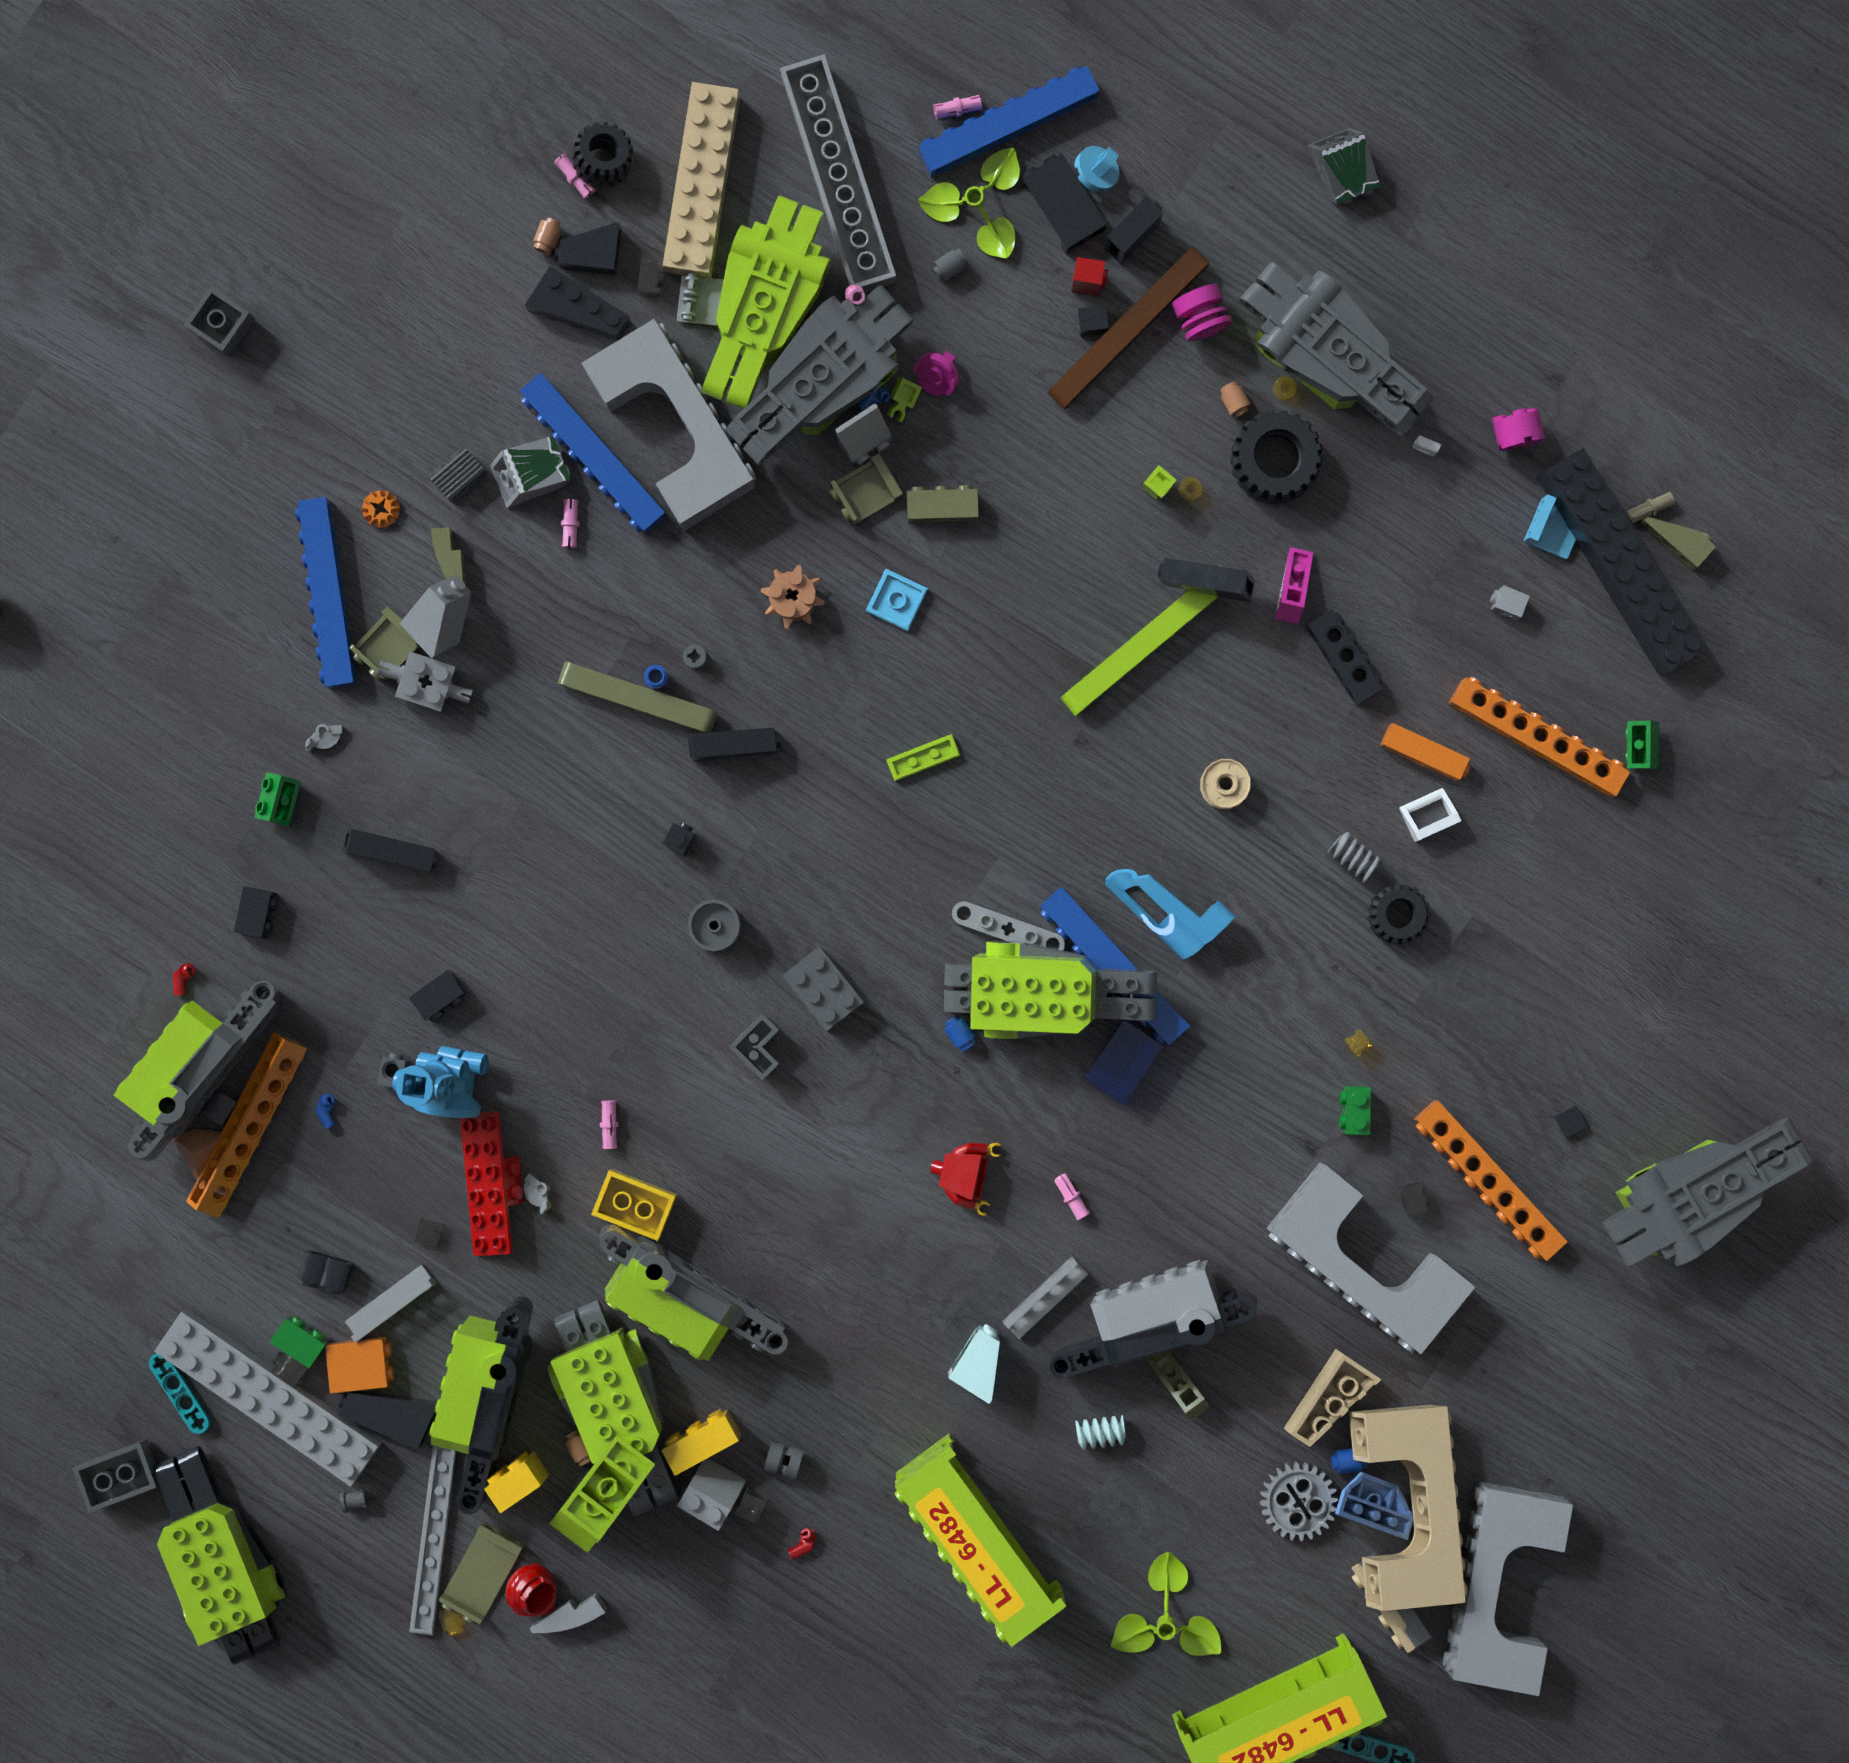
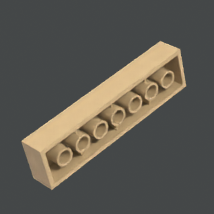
M692 82L663 260L665 273L687 276L688 273H696L697 277H712L740 101L738 89Z

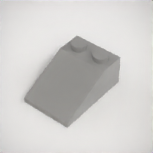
M873 404L835 429L837 443L852 466L857 463L859 466L871 459L869 455L875 451L879 453L890 446L889 442L892 441V436L876 404Z

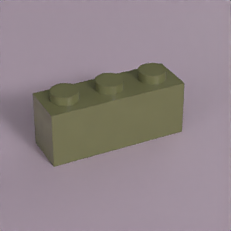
M970 485L959 486L956 490H949L948 486H937L935 490H926L925 487H912V491H907L908 523L978 521V489H973Z

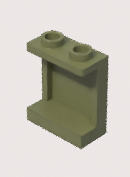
M879 453L871 457V461L839 480L830 482L832 488L829 492L835 502L840 500L844 507L841 510L847 522L852 521L854 526L903 498L902 491Z
M387 606L381 612L383 616L355 646L352 644L350 649L354 652L351 656L362 665L365 662L371 668L368 672L378 681L382 678L388 682L391 678L377 674L379 668L389 670L380 666L381 660L402 667L406 663L409 652L415 653L421 646L400 625L403 619Z

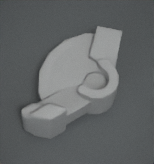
M318 725L316 732L305 742L306 751L310 752L314 747L318 749L333 747L339 741L341 734H343L342 725Z
M529 1173L524 1179L526 1199L531 1204L540 1207V1214H546L551 1208L548 1195L550 1185Z

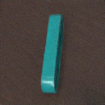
M157 1353L152 1355L149 1360L150 1370L189 1430L195 1434L207 1431L211 1426V1417L181 1370L166 1360L164 1363L165 1369L169 1370L172 1368L173 1372L163 1377L162 1373L166 1371L162 1366H156L158 1362L157 1357L159 1359H163V1357ZM170 1376H175L179 1379L180 1385L177 1389H172L168 1386ZM183 1396H188L192 1399L193 1405L190 1409H185L181 1406V1398ZM198 1408L199 1411L195 1415L198 1419H204L205 1422L202 1424L204 1428L195 1426L194 1423L197 1419L194 1414L190 1417L187 1414Z
M1363 1733L1347 1738L1346 1747H1343L1345 1743L1341 1740H1338L1339 1743L1331 1747L1334 1750L1376 1763H1401L1398 1758L1392 1756L1393 1748L1395 1755L1403 1756L1406 1753L1409 1760L1403 1763H1415L1414 1754L1409 1748ZM1355 1738L1363 1739L1364 1746L1361 1750L1352 1749L1351 1743ZM1379 1745H1384L1387 1748L1386 1755L1381 1758L1376 1757L1374 1749Z

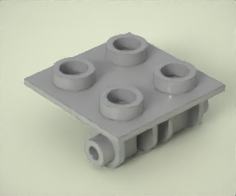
M688 273V276L682 275L677 322L718 326L716 317L724 279L697 277L696 273Z

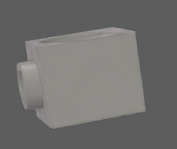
M1503 585L1499 590L1495 589L1490 599V603L1493 604L1491 611L1517 621L1522 617L1530 596Z

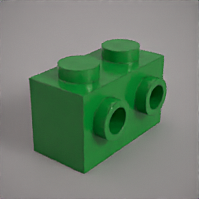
M1627 721V768L1659 769V722Z
M266 772L261 784L262 790L255 807L256 813L254 818L289 826L301 781Z
M1343 1086V1091H1340L1339 1095L1340 1105H1343V1115L1339 1116V1128L1342 1129L1344 1134L1370 1135L1371 1087Z
M289 1316L285 1318L270 1343L310 1369L316 1364L329 1341L325 1339L326 1335L317 1329L311 1330L305 1326L306 1322L300 1317Z

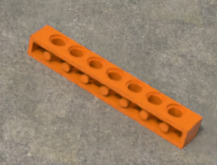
M1473 677L1461 680L1448 705L1610 798L1617 796L1630 771L1625 769L1626 765L1616 759H1613V761L1604 757L1605 753L1593 747L1590 749L1586 747L1582 739L1576 736H1567L1563 733L1564 729L1555 724L1551 726L1543 722L1544 718L1534 712H1531V714L1522 710L1523 706L1513 700L1510 702L1502 698L1503 695L1494 689L1487 690L1482 687V682ZM1476 694L1480 695L1484 700L1481 707L1476 706L1473 702V697ZM1495 706L1503 709V718H1497L1494 715ZM1516 718L1523 720V730H1518L1515 727L1514 721ZM1536 730L1543 731L1545 735L1543 742L1536 740ZM1557 741L1565 745V752L1563 754L1558 753L1555 749ZM1578 753L1585 756L1586 762L1583 766L1576 762V755ZM1598 765L1605 767L1606 775L1604 777H1600L1597 774L1596 769Z
M273 1032L186 1200L195 1210L220 1218L222 1212L227 1207L229 1198L238 1186L243 1171L248 1166L255 1148L259 1145L266 1127L270 1124L277 1106L282 1101L284 1092L293 1080L294 1073L304 1058L307 1048L297 1041Z
M1434 1100L1414 1118L1418 1123L1415 1126L1424 1137L1427 1134L1434 1141L1431 1145L1440 1154L1444 1152L1450 1158L1447 1162L1456 1172L1462 1171L1466 1176L1463 1180L1472 1189L1476 1187L1482 1193L1479 1196L1488 1207L1494 1206L1498 1211L1496 1216L1505 1225L1509 1223L1514 1228L1512 1231L1513 1235L1520 1242L1526 1241L1530 1246L1528 1251L1537 1260L1539 1258L1545 1261L1549 1260L1567 1243L1565 1238L1439 1101ZM1442 1122L1446 1130L1443 1135L1438 1136L1435 1133V1126ZM1455 1140H1459L1462 1145L1458 1153H1453L1451 1150V1144ZM1471 1158H1475L1478 1162L1477 1168L1473 1171H1470L1467 1167V1162ZM1491 1175L1494 1183L1490 1188H1485L1483 1180L1486 1176ZM1503 1193H1507L1510 1197L1509 1203L1505 1206H1502L1499 1202V1198ZM1523 1210L1526 1218L1524 1222L1517 1223L1516 1214ZM1539 1228L1542 1236L1539 1240L1534 1241L1532 1239V1232L1534 1229Z

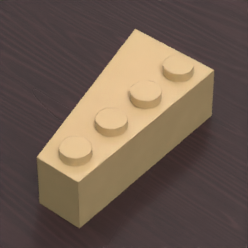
M1335 1349L1284 1429L1307 1446H1312L1332 1427V1424L1340 1416L1345 1415L1349 1411L1348 1409L1358 1399L1363 1398L1367 1394L1366 1392L1373 1385L1379 1383L1381 1379Z

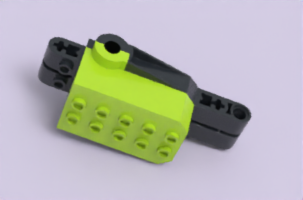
M523 1296L512 1300L506 1310L502 1311L501 1316L497 1318L496 1322L470 1315L464 1324H460L458 1330L454 1331L452 1337V1353H449L446 1367L448 1369L441 1383L440 1390H442V1394L436 1404L435 1413L437 1415L435 1422L433 1421L429 1436H431V1445L468 1454L457 1499L459 1510L465 1514L476 1513L488 1495L484 1489L489 1484L487 1480L494 1474L497 1458L503 1450L501 1447L506 1445L525 1363L532 1353V1337L529 1335V1326L533 1314V1304L530 1299ZM517 1316L519 1318L518 1321L513 1322V1319Z
M197 1446L178 1454V1457L173 1456L154 1464L155 1478L173 1520V1523L163 1528L157 1546L180 1600L186 1623L193 1633L197 1645L200 1646L220 1637L226 1653L234 1665L254 1657L256 1653L262 1654L280 1646V1638L270 1613L279 1606L278 1600L285 1598L287 1595L284 1579L274 1559L240 1506L223 1499L203 1449Z

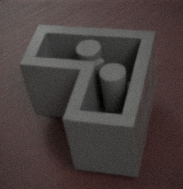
M762 1013L729 1046L762 1081L780 1064L764 1047L780 1029Z

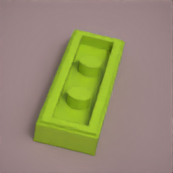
M952 734L886 759L896 782L960 757V753Z

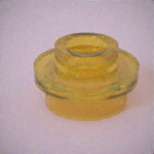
M1280 377L1273 385V393L1280 400H1289L1296 393V383L1290 377ZM1282 385H1286L1289 390L1288 392L1284 393L1281 391L1280 387Z
M1186 477L1179 484V493L1185 500H1195L1202 493V484L1195 477ZM1188 485H1192L1194 487L1193 493H1188L1186 491V487Z

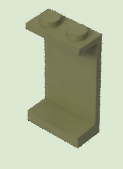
M483 1521L446 1590L438 1600L442 1603V1607L450 1612H459L463 1615V1619L471 1624H481L525 1544Z

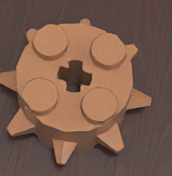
M797 565L792 572L781 573L775 569V580L771 586L761 588V593L768 596L771 603L765 612L766 616L777 614L783 619L784 628L787 629L793 621L804 620L806 623L811 624L810 614L813 612L814 607L824 605L825 603L824 600L816 596L815 587L821 580L819 578L810 580L806 575L802 574L801 565ZM790 592L798 593L796 601L786 599L789 597L788 594Z

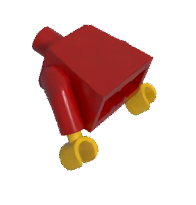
M967 1143L956 1147L952 1154L946 1153L944 1162L933 1160L930 1172L940 1176L939 1186L945 1189V1194L955 1205L970 1210L976 1209L980 1215H987L986 1212L980 1211L979 1208L982 1204L990 1206V1204L986 1200L980 1199L989 1157H999L1001 1155H995L992 1152L993 1146H1001L999 1143H991L989 1146L985 1143Z

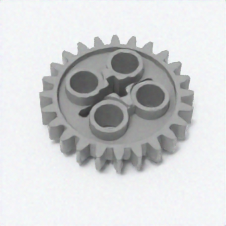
M1294 1462L1292 1469L1286 1463L1285 1471L1283 1472L1277 1467L1278 1475L1276 1477L1269 1474L1272 1482L1263 1483L1268 1490L1260 1491V1494L1266 1497L1265 1500L1259 1501L1260 1505L1267 1507L1261 1513L1263 1515H1270L1265 1520L1266 1523L1271 1524L1274 1522L1272 1530L1275 1532L1281 1528V1537H1284L1288 1532L1289 1538L1292 1541L1295 1535H1298L1300 1541H1303L1304 1534L1313 1539L1312 1532L1314 1531L1321 1535L1320 1527L1329 1528L1325 1521L1327 1519L1334 1521L1330 1511L1335 1512L1337 1509L1332 1503L1337 1502L1338 1499L1331 1496V1494L1336 1492V1489L1334 1487L1328 1488L1332 1483L1331 1479L1323 1480L1325 1477L1324 1471L1316 1474L1317 1467L1315 1465L1308 1470L1309 1467L1306 1462H1304L1302 1468L1299 1467L1297 1462ZM1301 1479L1308 1481V1485L1304 1490L1296 1488L1297 1482ZM1287 1483L1291 1484L1298 1497L1302 1499L1301 1501L1311 1515V1519H1307L1298 1504H1295L1296 1500L1286 1487ZM1281 1492L1288 1494V1499L1284 1503L1276 1501L1277 1495ZM1314 1499L1321 1501V1506L1317 1510L1309 1508L1310 1502ZM1292 1513H1300L1301 1519L1299 1522L1291 1523L1289 1521Z

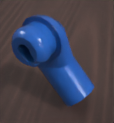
M878 388L874 393L861 400L856 407L863 412L872 404L886 403L890 399V392L885 388Z
M323 1094L315 1110L325 1130L336 1124L330 1114L335 1103V1098L332 1094Z

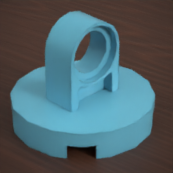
M1098 146L1086 147L1076 157L1074 164L1075 169L1078 168L1080 174L1078 176L1079 181L1093 192L1105 190L1106 192L1111 189L1119 178V167L1116 162L1119 154L1110 147L1106 150Z

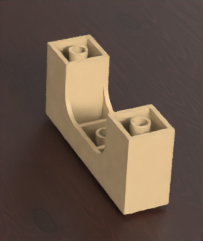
M1420 1405L1349 1412L1353 1460L1368 1463L1398 1460L1406 1467L1410 1478L1414 1536L1410 1545L1405 1550L1397 1554L1362 1557L1366 1606L1381 1611L1466 1603L1467 1586L1463 1580L1465 1562L1463 1557H1461L1460 1548L1462 1547L1463 1539L1459 1532L1460 1512L1456 1505L1458 1488L1454 1483L1456 1465L1452 1459L1451 1451L1454 1443L1449 1430L1451 1414L1447 1406Z

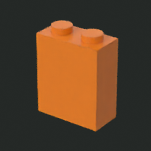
M387 1337L362 1339L357 1342H335L325 1346L330 1393L384 1388L391 1385V1381L394 1380L393 1366H389V1357L392 1355L390 1342L387 1343Z

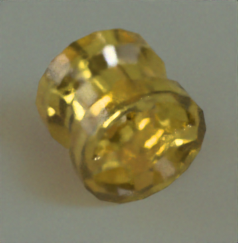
M1360 1029L1356 1030L1352 1037L1344 1039L1346 1046L1356 1058H1359L1364 1050L1373 1048L1366 1035Z

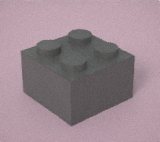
M210 286L184 326L190 332L230 357L255 318L248 311Z

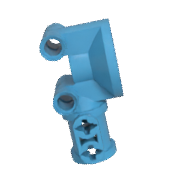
M441 1046L437 1055L420 1052L416 1059V1065L396 1071L392 1087L404 1104L413 1107L417 1111L441 1117H476L480 1115L481 1106L472 1097L475 1074L484 1075L486 1073L489 1057L487 1054L471 1051L464 1052V1050Z

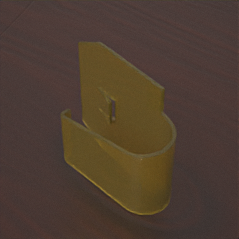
M446 1609L439 1611V1620L444 1632L448 1631L450 1637L463 1632L462 1625H465L466 1621L463 1619L462 1614L457 1611L450 1612Z

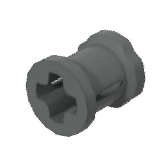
M365 1487L360 1488V1491L340 1493V1503L344 1514L356 1508H369V1498Z

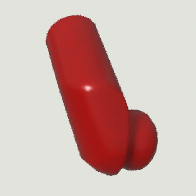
M804 1528L801 1531L799 1544L788 1549L792 1560L813 1550L816 1540L814 1530Z

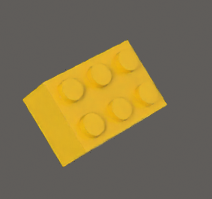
M610 1169L591 1215L658 1241L662 1236L678 1194Z
M718 1409L708 1415L707 1421L701 1423L698 1420L689 1425L685 1433L680 1434L678 1431L666 1438L667 1440L664 1442L665 1445L661 1451L675 1476L739 1441L741 1432L728 1409L723 1412L721 1409Z
M525 1451L517 1456L509 1466L504 1465L494 1472L495 1474L487 1480L489 1484L484 1490L498 1511L502 1513L540 1487L550 1474L535 1451L530 1454Z

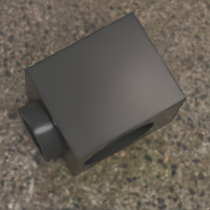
M391 1052L389 1056H382L377 1085L392 1087L393 1076L388 1072L389 1066L394 1063L399 1069H403L409 1066V1060H404V1055Z

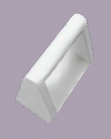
M1443 788L1399 807L1414 842L1461 821ZM1441 799L1449 816L1418 830L1409 813Z

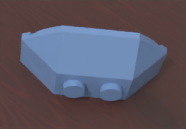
M1362 1472L1342 1490L1335 1512L1339 1517L1408 1540L1413 1524V1513L1409 1510L1399 1487Z

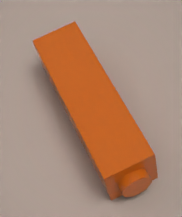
M1394 723L1388 726L1380 743V747L1454 781L1461 780V777L1465 778L1471 767L1468 765L1470 758Z

